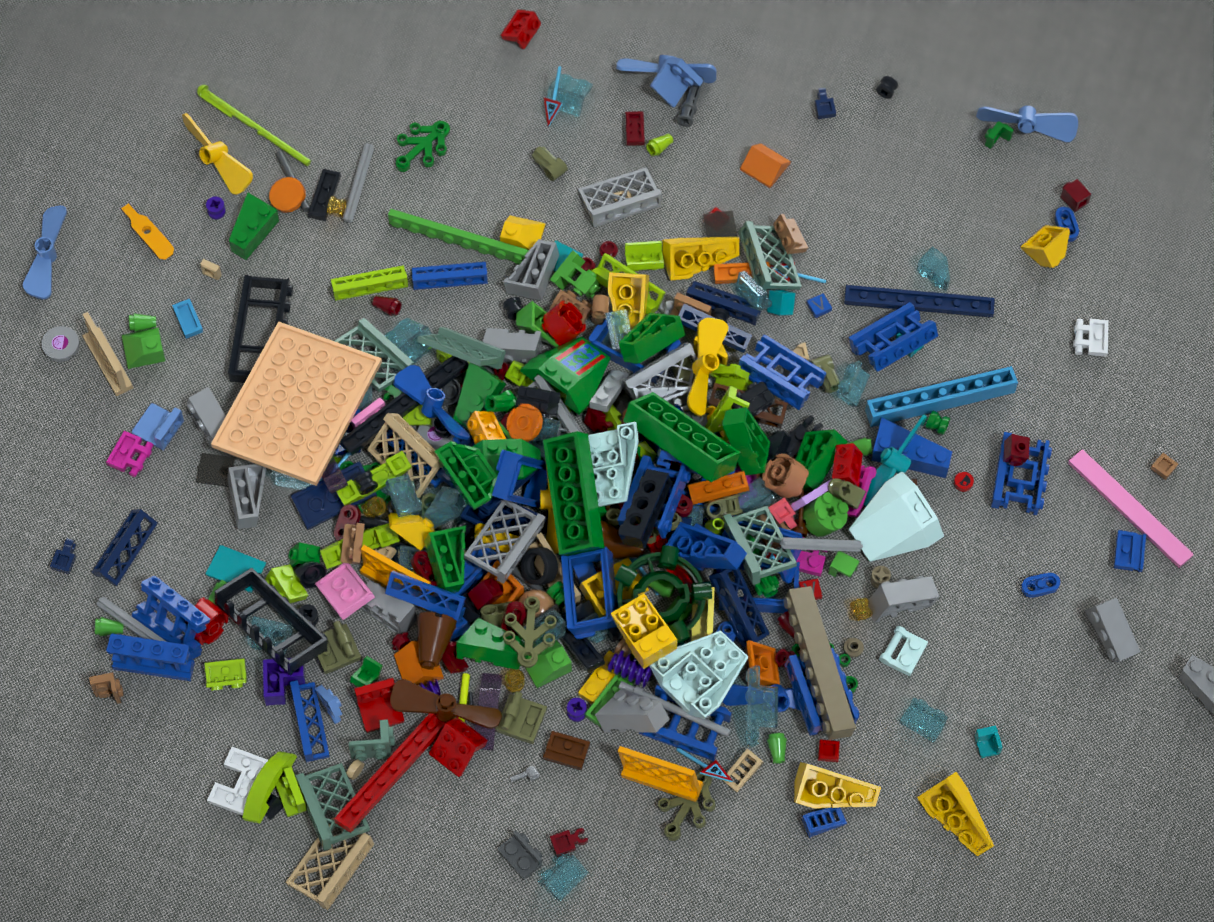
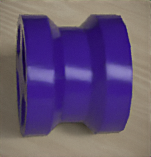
M214 196L207 200L208 216L216 220L224 217L226 209L223 199Z
M581 698L571 699L567 704L568 718L574 722L584 720L585 713L587 712L585 701Z

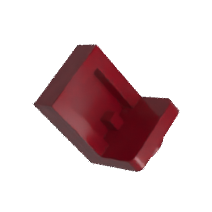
M449 642L442 661L451 674L465 672L469 666L464 658L463 660L457 659L456 642Z

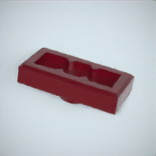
M625 112L626 145H645L644 112Z

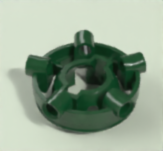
M663 545L661 552L644 555L629 566L622 563L614 578L619 581L617 606L620 608L637 598L638 594L645 592L648 585L653 581H669L681 593V599L677 600L676 605L671 610L658 613L677 638L678 644L691 637L689 631L700 619L704 610L705 600L712 599V587L710 582H703L700 574L692 564L678 556L679 548ZM652 563H658V568L674 571L677 567L682 570L692 581L690 592L688 585L684 584L674 574L667 571H654ZM648 565L650 572L643 575L641 580L634 586L631 599L622 600L623 589L626 591L630 589L638 574L636 570ZM691 598L692 605L697 604L693 619L686 626L683 620L679 621V617L681 614H685Z

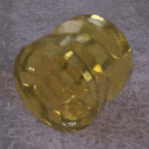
M331 196L327 213H335L343 217L347 199H337L335 196Z
M373 497L363 504V513L367 517L380 516L386 510V503L381 497Z
M860 598L850 603L849 606L854 611L853 617L855 621L865 620L873 615L872 609L868 606L869 601L867 598Z
M519 669L507 671L505 674V686L508 691L515 693V691L520 692L524 688L525 677L523 672Z

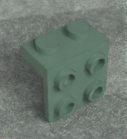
M380 720L381 739L349 742L352 759L365 761L367 758H376L382 760L392 755V746H395V734L393 726L389 727L388 720Z

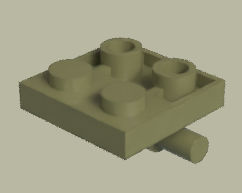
M336 621L333 623V629L323 632L328 638L327 652L324 651L317 657L325 675L362 660L347 623L342 625L340 621Z
M515 691L514 695L509 694L502 712V719L499 726L496 727V732L534 744L546 714L547 706L524 699L521 692Z

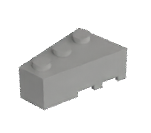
M918 576L911 580L901 579L893 583L889 581L881 583L866 604L873 622L877 623L880 622L881 617L887 615L894 618L897 617V612L908 610L910 613L930 607L940 596L932 576Z
M369 580L366 586L375 598L360 609L397 635L407 632L416 622L415 606L385 594L386 589L380 584Z
M1192 655L1178 679L1214 715V667Z

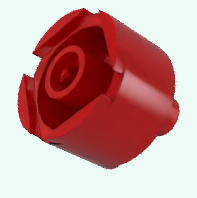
M565 301L559 302L543 316L544 322L542 323L544 331L550 333L559 346L572 341L586 329V324H582L581 319L583 316L572 303L568 302L566 304L564 303Z
M203 597L198 600L195 607L210 618V622L205 625L207 626L206 630L195 635L194 639L201 645H204V643L211 644L217 640L224 631L222 629L224 623L227 624L229 620L228 615L212 601Z

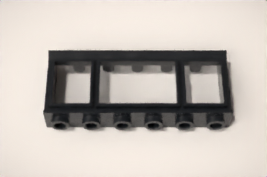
M244 275L228 370L230 382L245 383L251 372L248 370H238L241 352L261 353L264 349V346L242 345L249 306L278 308L275 327L278 322L288 325L286 314L290 313L291 308L289 296H293V285H290L289 278L278 279ZM252 287L281 290L279 301L250 299Z
M250 568L215 590V604L290 676L294 671L324 651L327 652V636L323 632H319L314 624L302 615L298 608H294L285 596L282 597L276 588L269 584L263 575L257 573L253 568ZM250 586L263 599L239 613L234 608L233 602L229 599ZM268 604L297 631L296 634L277 646L272 645V641L268 636L265 638L259 632L256 624L252 625L247 621V617ZM303 637L312 645L290 660L285 657L283 651Z

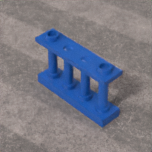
M643 455L629 489L627 502H624L618 517V523L620 526L624 523L626 511L631 507L633 495L637 492L640 486V479L644 476L646 469L668 473L670 478H675L676 481L668 493L670 497L667 504L664 503L661 511L664 512L661 520H657L654 526L658 528L661 538L665 539L667 532H670L672 528V519L686 483L690 481L691 472L684 463H682L680 471L655 467L651 457Z
M656 686L655 696L676 703L660 686ZM720 706L709 716L714 717V722L721 725L723 721L730 723L732 712ZM675 713L669 727H662L657 733L639 732L643 736L680 748L711 761H715L718 747H715L714 742L718 733L710 730L706 741L696 740L695 736L700 725L693 721L688 734L682 735L677 733L676 729L682 716Z

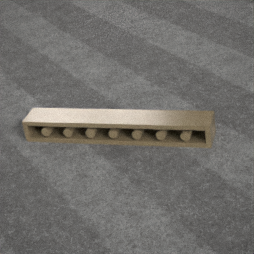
M812 587L789 589L783 600L784 607L788 609L789 623L794 628L795 642L800 647V658L805 663V674L807 679H810L811 694L816 699L817 713L821 715L823 721V732L827 734L828 740L851 737L856 726Z

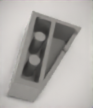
M538 239L527 252L521 264L517 265L510 277H506L503 281L507 294L542 301L559 257L555 242Z
M487 328L483 339L484 343L505 350L503 362L512 364L514 360L527 364L532 358L540 355L542 350L541 331H536L535 334H525V330H519V333H509V329Z
M692 386L630 388L634 400L654 392L680 411L689 409L687 397Z
M207 387L189 397L187 407L196 418L200 430L204 431L207 435L206 440L212 448L211 443L226 416L210 388Z
M252 464L229 467L227 479L237 529L257 527L266 467Z
M1117 597L1084 610L1106 648L1108 657L1114 663L1141 652Z
M624 689L616 692L595 714L604 732H610L611 729H618L619 732H626V729H634L635 732L657 733L669 720L660 701Z

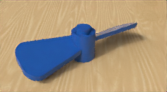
M408 366L396 374L394 386L421 404V411L426 417H438L453 436L469 440V433L442 409L445 393L438 388H431L419 366Z
M733 684L723 700V703L727 706L769 703L776 712H783L788 707L800 710L793 688L784 689L779 684L771 685L767 690Z

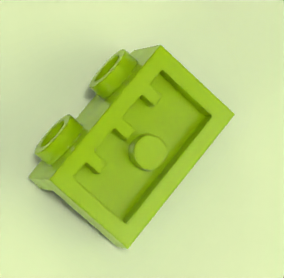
M292 767L284 769L285 777L280 778L276 784L287 817L307 811Z

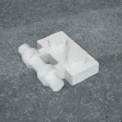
M1076 319V325L1074 326L1075 340L1073 341L1076 355H1081L1082 349L1088 348V355L1107 357L1109 320L1090 319L1089 325H1083V319ZM1084 333L1088 334V340L1083 339Z

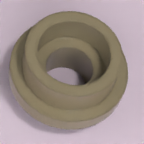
M850 638L845 642L844 651L850 657H858L863 653L864 645L859 639ZM851 645H856L858 648L852 649Z

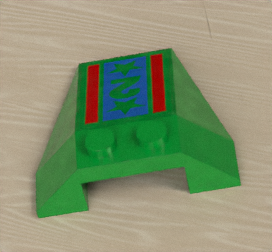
M581 336L532 358L520 369V372L532 381H536L534 378L537 375L543 377L567 395L565 405L580 415L590 405V401L598 389L611 357Z

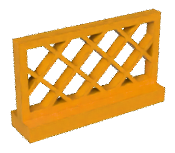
M363 545L361 548L363 566L360 569V574L387 588L392 571L431 584L430 581L366 545ZM394 579V582L404 585L402 580ZM414 585L410 587L422 592L419 586Z
M622 746L619 747L618 753L623 765L622 778L693 802L697 801L704 784L703 781L697 779L695 770Z

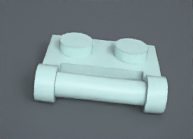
M896 626L895 634L885 652L880 655L879 660L911 676L928 641L906 631L901 626ZM903 638L906 642L895 660L891 656L900 639Z

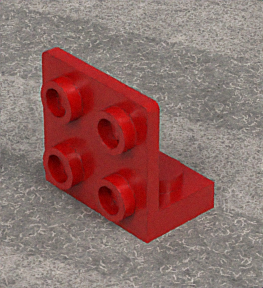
M393 678L354 688L367 733L379 730L380 720H388L389 727L404 723L403 713L395 711L390 703L395 684Z
M456 717L445 723L429 754L456 776L460 777L463 775L474 753L485 747L488 740L460 718Z

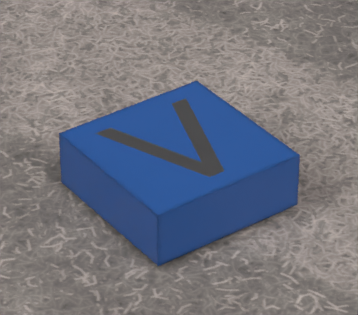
M824 294L807 300V305L815 318L832 311V307Z

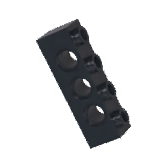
M646 469L644 476L641 477L640 486L633 495L631 507L626 511L625 521L619 527L618 533L624 545L645 549L673 484L668 473Z

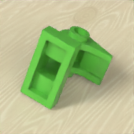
M573 250L550 278L561 290L569 283L574 286L572 289L579 296L584 294L588 299L590 297L593 299L594 293L601 289L600 283L596 279L597 275L590 269L585 271L581 268L585 261ZM577 272H580L581 275L577 278L576 281H573L572 278L574 277V275Z

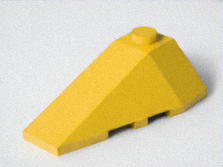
M739 237L663 239V259L669 280L688 279L696 273L709 270L708 268L714 266V264H722L738 257Z
M609 272L608 294L613 314L615 315L620 341L646 315L649 275Z
M800 762L794 781V802L811 808L876 806L881 787Z
M957 772L917 797L928 815L941 822L947 831L950 830L959 838V841L976 856L981 855L994 846L971 794Z

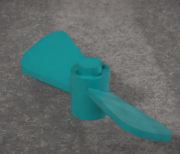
M926 415L919 419L899 450H896L894 447L883 450L880 456L882 464L876 470V476L871 480L864 501L865 506L868 505L883 484L894 477L895 473H905L908 470L911 459L902 453L925 423Z

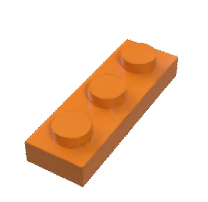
M749 263L714 264L715 284L754 282Z
M742 471L723 476L713 482L706 480L690 484L688 489L694 505L749 491L745 472Z

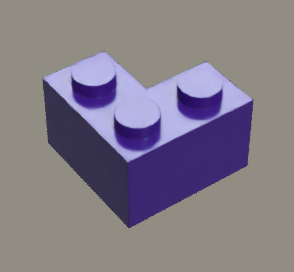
M273 659L263 660V688L266 706L286 704V686H290V682L298 680L299 685L305 684V665L294 671L290 676Z

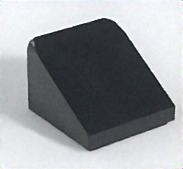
M272 793L266 802L269 809L265 817L269 820L273 819L284 807L279 798Z

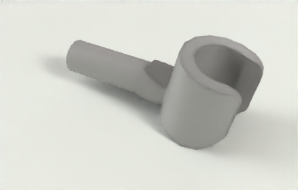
M672 300L662 302L659 305V309L667 315L674 308Z
M530 766L524 772L511 776L510 779L512 782L528 776L533 781L540 775L534 766Z

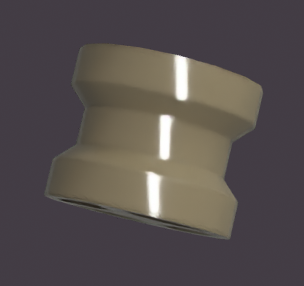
M885 566L875 567L870 578L872 586L878 589L881 583L890 582V570Z

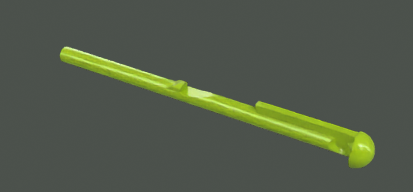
M200 85L198 87L197 94L199 97L230 118L234 116L247 126L256 129L258 135L265 137L304 165H310V159L210 92L208 85Z

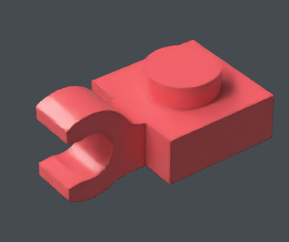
M785 497L768 507L779 524L785 521L790 529L797 526L793 517L796 513Z

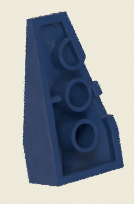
M517 504L518 506H520V507L526 509L527 511L533 513L534 515H536V516L538 515V513H536V512H534V511H532V510H529V509H527V508H525V507H523V506ZM466 505L460 518L475 525L479 523L486 525L495 510L488 515L480 508L474 510L469 505ZM506 505L502 509L503 515L514 514L513 510ZM525 516L518 517L520 525L528 524L531 520ZM515 518L505 520L507 527L517 526ZM502 520L492 523L493 528H504Z

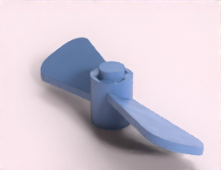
M659 55L658 64L624 58L618 60L616 68L621 71L657 72L658 74L669 57H677ZM687 64L704 79V83L716 81L717 71L713 65Z
M1032 106L1021 107L1018 114L991 107H981L976 114V117L982 121L1017 123L1018 129L1022 133L1037 131L1064 142L1072 141L1076 137L1078 129V117L1074 113L1037 114L1036 109Z
M65 206L50 207L43 214L42 237L35 242L37 255L23 282V288L30 296L48 299L52 294V262L57 258L54 244L67 214Z

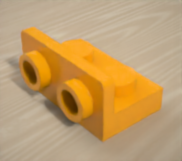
M474 411L466 423L475 444L482 440L506 439L494 412Z

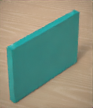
M220 545L205 575L219 581L222 579L228 583L250 568L262 574L266 562ZM249 586L244 591L252 593L253 589Z

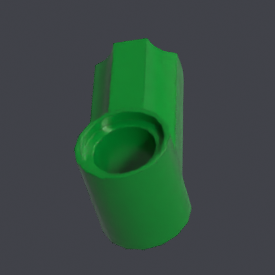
M506 390L500 395H488L484 399V408L487 412L505 411L508 413L512 409H516L517 398L511 390Z

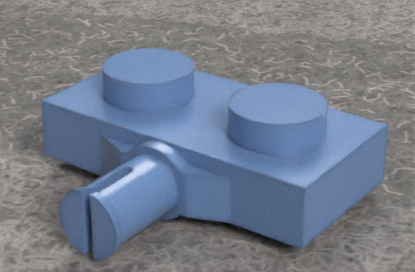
M321 684L315 690L322 704L327 709V713L332 718L333 723L336 724L341 721L339 717L342 715L339 708L342 706L337 696L333 695L330 689L326 690Z

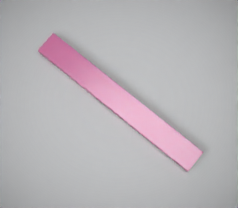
M1083 449L1069 460L1068 464L1142 534H1146V538L1178 568L1193 557L1194 554Z

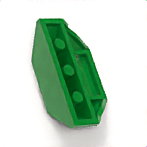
M523 439L482 440L472 446L480 450L497 476L499 471L496 470L502 450L541 460L540 449ZM521 465L518 479H525L535 470H538V468Z
M450 441L434 451L447 476L467 505L475 510L492 499L497 474L479 449Z

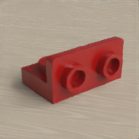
M518 9L502 32L501 37L506 41L517 42L521 49H525L541 26V22L534 11Z
M854 443L836 445L832 479L837 478L848 481L859 487L863 453Z

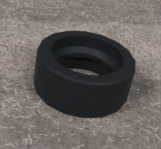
M539 547L527 550L521 560L522 575L531 585H544L552 582L558 572L556 556L548 548ZM537 555L542 558L544 563V573L541 578L537 575L534 568Z

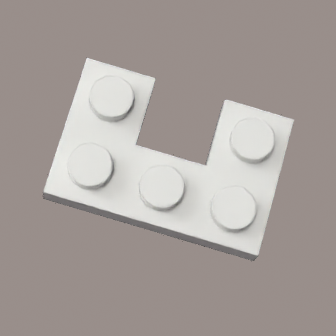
M231 747L224 762V767L240 772L241 775L234 789L215 782L207 799L208 803L243 816L245 803L252 784L268 759Z

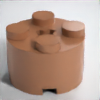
M778 454L774 461L770 460L766 464L765 473L762 474V480L765 481L764 485L782 498L798 497L802 493V488L809 475V471L789 455Z

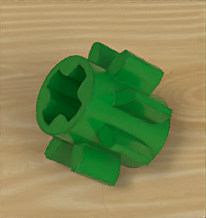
M769 575L760 578V583L755 584V590L759 596L763 595L765 598H770L777 594L778 584L780 583L776 576L771 577Z

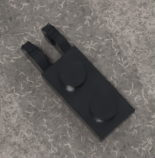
M812 415L806 418L802 425L800 424L789 434L792 439L785 454L793 459L798 454L805 432H809L806 428L814 421ZM818 423L811 432L821 431L823 425Z

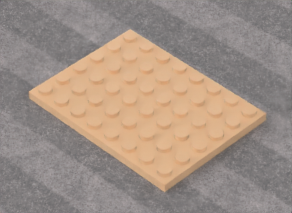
M278 322L211 443L212 448L317 486L382 363V358Z

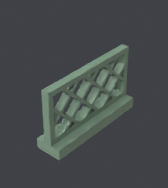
M746 221L739 230V235L757 291L765 292L767 289L800 290L802 286L791 254H787L780 238L778 240L770 234V232L777 233L774 226L754 225L753 221ZM756 232L761 233L765 237L761 239L759 236H757ZM767 238L775 245L772 247L764 240ZM760 245L766 248L769 251V253L766 254L764 251H762ZM775 247H780L784 251V255L777 251ZM772 253L780 260L777 262L769 255ZM765 260L771 263L774 268L768 267ZM783 261L784 263H786L789 267V270L782 266L780 262ZM777 268L785 275L782 277L774 270ZM771 276L777 279L779 283H772ZM788 276L794 283H790L784 278Z
M365 318L358 321L357 327L334 340L340 344H349V347L351 345H362V350L360 351L377 357H385L388 360L387 363L382 362L380 365L382 368H387V373L377 372L375 375L378 378H386V381L378 384L373 379L370 384L378 392L394 383L396 374L389 373V368L401 371L408 366L414 365V362ZM358 333L363 338V340H354L351 338L352 336ZM364 346H372L375 348V351H364Z
M439 327L438 334L418 336L417 339L419 343L478 366L488 365L495 369H502L505 350L451 329Z
M768 506L732 517L731 513L723 516L724 529L729 539L735 540L747 552L742 565L753 585L760 583V578L797 566V562L790 549L780 548V550L771 548L772 543H779L783 535ZM766 514L767 519L764 522L756 519L757 516ZM744 520L749 522L746 528L740 526L738 522ZM753 523L762 526L760 532L751 529ZM769 528L775 532L771 536L763 533L764 530ZM747 534L757 536L755 541L746 540ZM760 538L770 540L768 545L759 544ZM754 549L764 550L762 556L753 554ZM768 552L777 555L775 560L765 558ZM782 556L789 558L790 562L783 564L778 562V560ZM762 562L771 565L769 569L763 571L760 568Z
M342 763L306 776L303 773L295 775L306 809L324 851L331 849V844L370 831L367 820L364 818L361 821L363 826L355 828L351 833L344 829L342 834L334 837L332 835L334 826L342 827L336 824L334 820L325 818L327 810L336 812L337 816L351 800L349 799L350 796L351 798L355 796ZM341 772L342 776L339 781L330 778L332 773ZM315 779L323 780L320 788L313 786L310 781ZM327 782L336 785L333 792L324 790ZM340 787L348 789L349 792L346 797L336 794ZM320 794L330 797L327 804L318 801ZM334 798L343 801L340 808L330 806Z

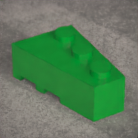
M248 192L229 239L231 252L247 260L279 222L277 209Z
M649 313L618 342L624 362L640 364L685 336L680 316Z
M469 363L453 419L467 428L466 423L474 411H487L484 408V399L488 395H500L506 383L484 367Z
M747 407L726 410L722 426L730 445L741 452L738 459L741 471H744L745 475L765 473L770 447L769 439Z
M835 429L805 432L796 457V461L809 471L803 486L804 493L811 492L820 486L834 464L836 445L847 444L848 442Z
M466 526L430 532L424 540L437 587L452 593L459 592L464 584Z
M480 618L456 642L457 659L463 660L466 657L475 659V662L478 663L482 661L493 662L494 666L516 670L521 666L518 662V653L503 641V635L507 631ZM515 635V640L525 648V641ZM512 636L506 637L507 640H511L513 638Z

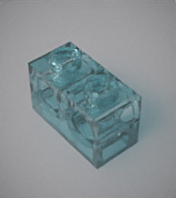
M253 616L251 624H256L259 632L265 633L263 636L265 638L268 636L274 646L279 645L293 635L291 625ZM247 635L248 645L254 649L261 650L262 648ZM277 637H283L282 641H274Z

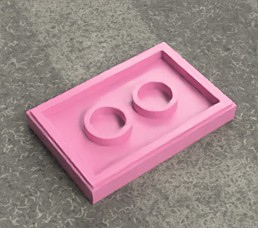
M347 563L341 564L315 583L342 620L375 598L359 575Z

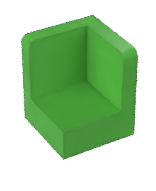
M838 551L830 565L828 574L836 577L837 573L840 572L847 577H851L854 571H857L860 561Z

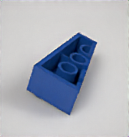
M881 417L871 461L881 463L880 456L885 448L894 447L896 450H899L911 431ZM916 434L902 453L911 459L908 469L946 478L952 451Z
M682 522L679 523L666 544L679 548L678 556L684 558L696 568L737 570L747 555V552L735 540Z

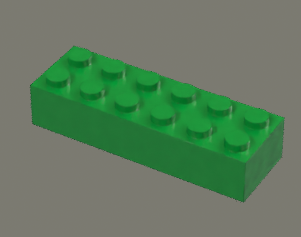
M651 392L629 402L623 421L625 423L637 422V431L644 435L646 439L651 440L661 449L670 453L675 459L680 460L689 469L700 474L705 480L713 482L735 470L740 451L656 393Z
M576 431L543 440L559 555L572 556L605 549L588 434Z

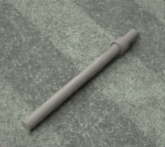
M623 681L619 685V689L660 701L664 709L726 737L730 734V729L708 719L691 716L681 707L645 692L644 688L634 687Z

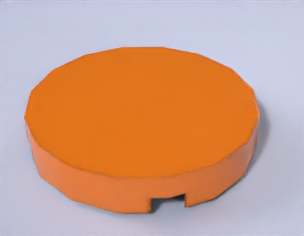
M285 177L276 181L269 192V200L272 206L283 213L297 210L306 197V190L303 184L292 177Z
M530 404L518 405L519 407L514 408L510 412L506 426L511 438L523 439L529 442L539 435L542 429L543 418L538 408Z

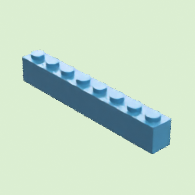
M1012 366L867 400L865 412L870 427L879 426L881 417L890 422L929 414L933 410L937 412L1012 394L1016 391L1018 381Z

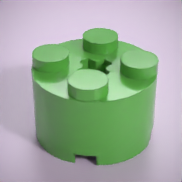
M826 492L804 506L803 519L807 523L805 526L815 536L823 537L830 535L846 524L849 508L841 499Z

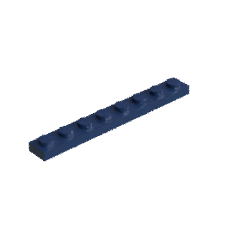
M846 285L844 305L899 309L910 302L914 305L915 311L992 318L994 316L995 298L856 285Z

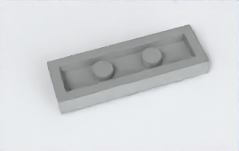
M612 369L591 399L590 408L608 412L625 387L622 380L628 377L629 373Z

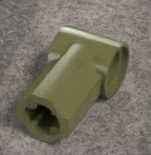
M539 146L532 154V159L543 168L545 175L551 181H555L568 171L565 162L561 158L556 159L544 146Z
M829 354L810 361L826 372L822 384L826 393H833L841 388V383L834 371V364Z

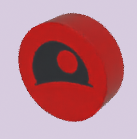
M960 472L955 476L954 486L957 490L967 492L973 487L974 478L970 473Z

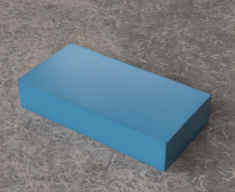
M190 299L172 305L186 339L203 333V328Z

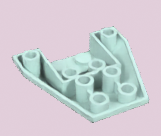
M637 422L617 425L616 430L588 435L599 507L627 502L639 442Z
M903 472L898 473L883 484L848 529L855 540L861 541L863 545L861 550L869 562L926 548L944 537L937 516L919 488Z
M718 631L677 647L675 651L651 664L650 668L660 687L685 712L691 716L706 719L720 707L748 660V656L722 631Z

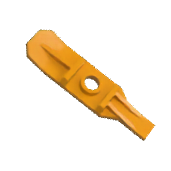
M129 203L121 208L131 220L132 229L159 259L166 260L173 255L174 247L147 216L138 214ZM146 230H150V231H151V232L148 233V234H144V232H145Z

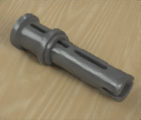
M702 84L701 86H690L686 102L682 104L681 114L677 118L680 125L689 127L693 124L692 118L697 112L696 103Z

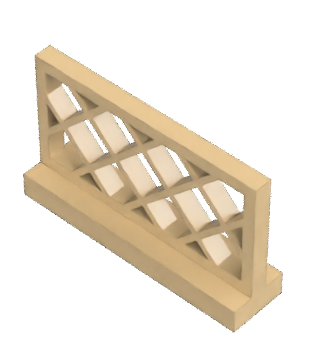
M88 312L84 313L83 317L88 333L82 335L116 397L133 389L131 381L100 327H96Z
M387 413L383 419L385 421L384 425L367 450L381 464H384L389 455L400 452L399 440H404L406 450H403V452L406 453L411 466H419V476L413 477L411 468L408 470L407 478L400 476L398 480L416 498H420L439 468L443 467L434 452L435 449L399 414ZM390 427L393 430V438L387 439L386 431ZM388 441H394V452H388ZM382 442L383 453L379 454L375 448L378 443ZM411 452L418 454V462L412 463ZM423 464H428L432 468L428 475H424ZM420 478V487L416 490L413 479Z
M366 833L356 836L358 840L355 844L347 845L345 839L343 840V847L333 849L331 844L332 848L330 850L320 853L318 847L321 845V842L317 838L288 878L286 884L319 903L322 908L328 911L374 846L371 836ZM345 851L346 857L341 861L335 862L334 854ZM331 855L332 863L321 866L320 857ZM317 858L318 867L307 869L308 861ZM334 869L331 877L323 878L322 870ZM319 871L320 880L309 882L308 874ZM305 875L306 883L300 885L294 883L298 876ZM321 884L322 890L318 896L312 894L310 887Z

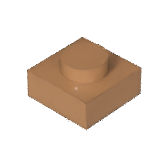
M1162 453L1150 469L1166 480L1177 468L1178 463Z

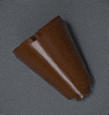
M601 520L604 546L613 553V559H638L639 556H643L645 549L624 545L618 533L619 528Z
M422 612L417 619L419 663L428 670H433L434 667L439 666L457 623L454 618L442 614V617L435 616L436 612Z

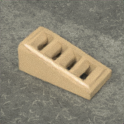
M747 748L727 772L729 777L732 775L740 783L737 785L734 782L723 781L738 792L764 762ZM749 758L751 761L755 763V765L751 766L745 760ZM742 763L750 769L748 773L740 767ZM739 770L745 777L742 779L735 771Z

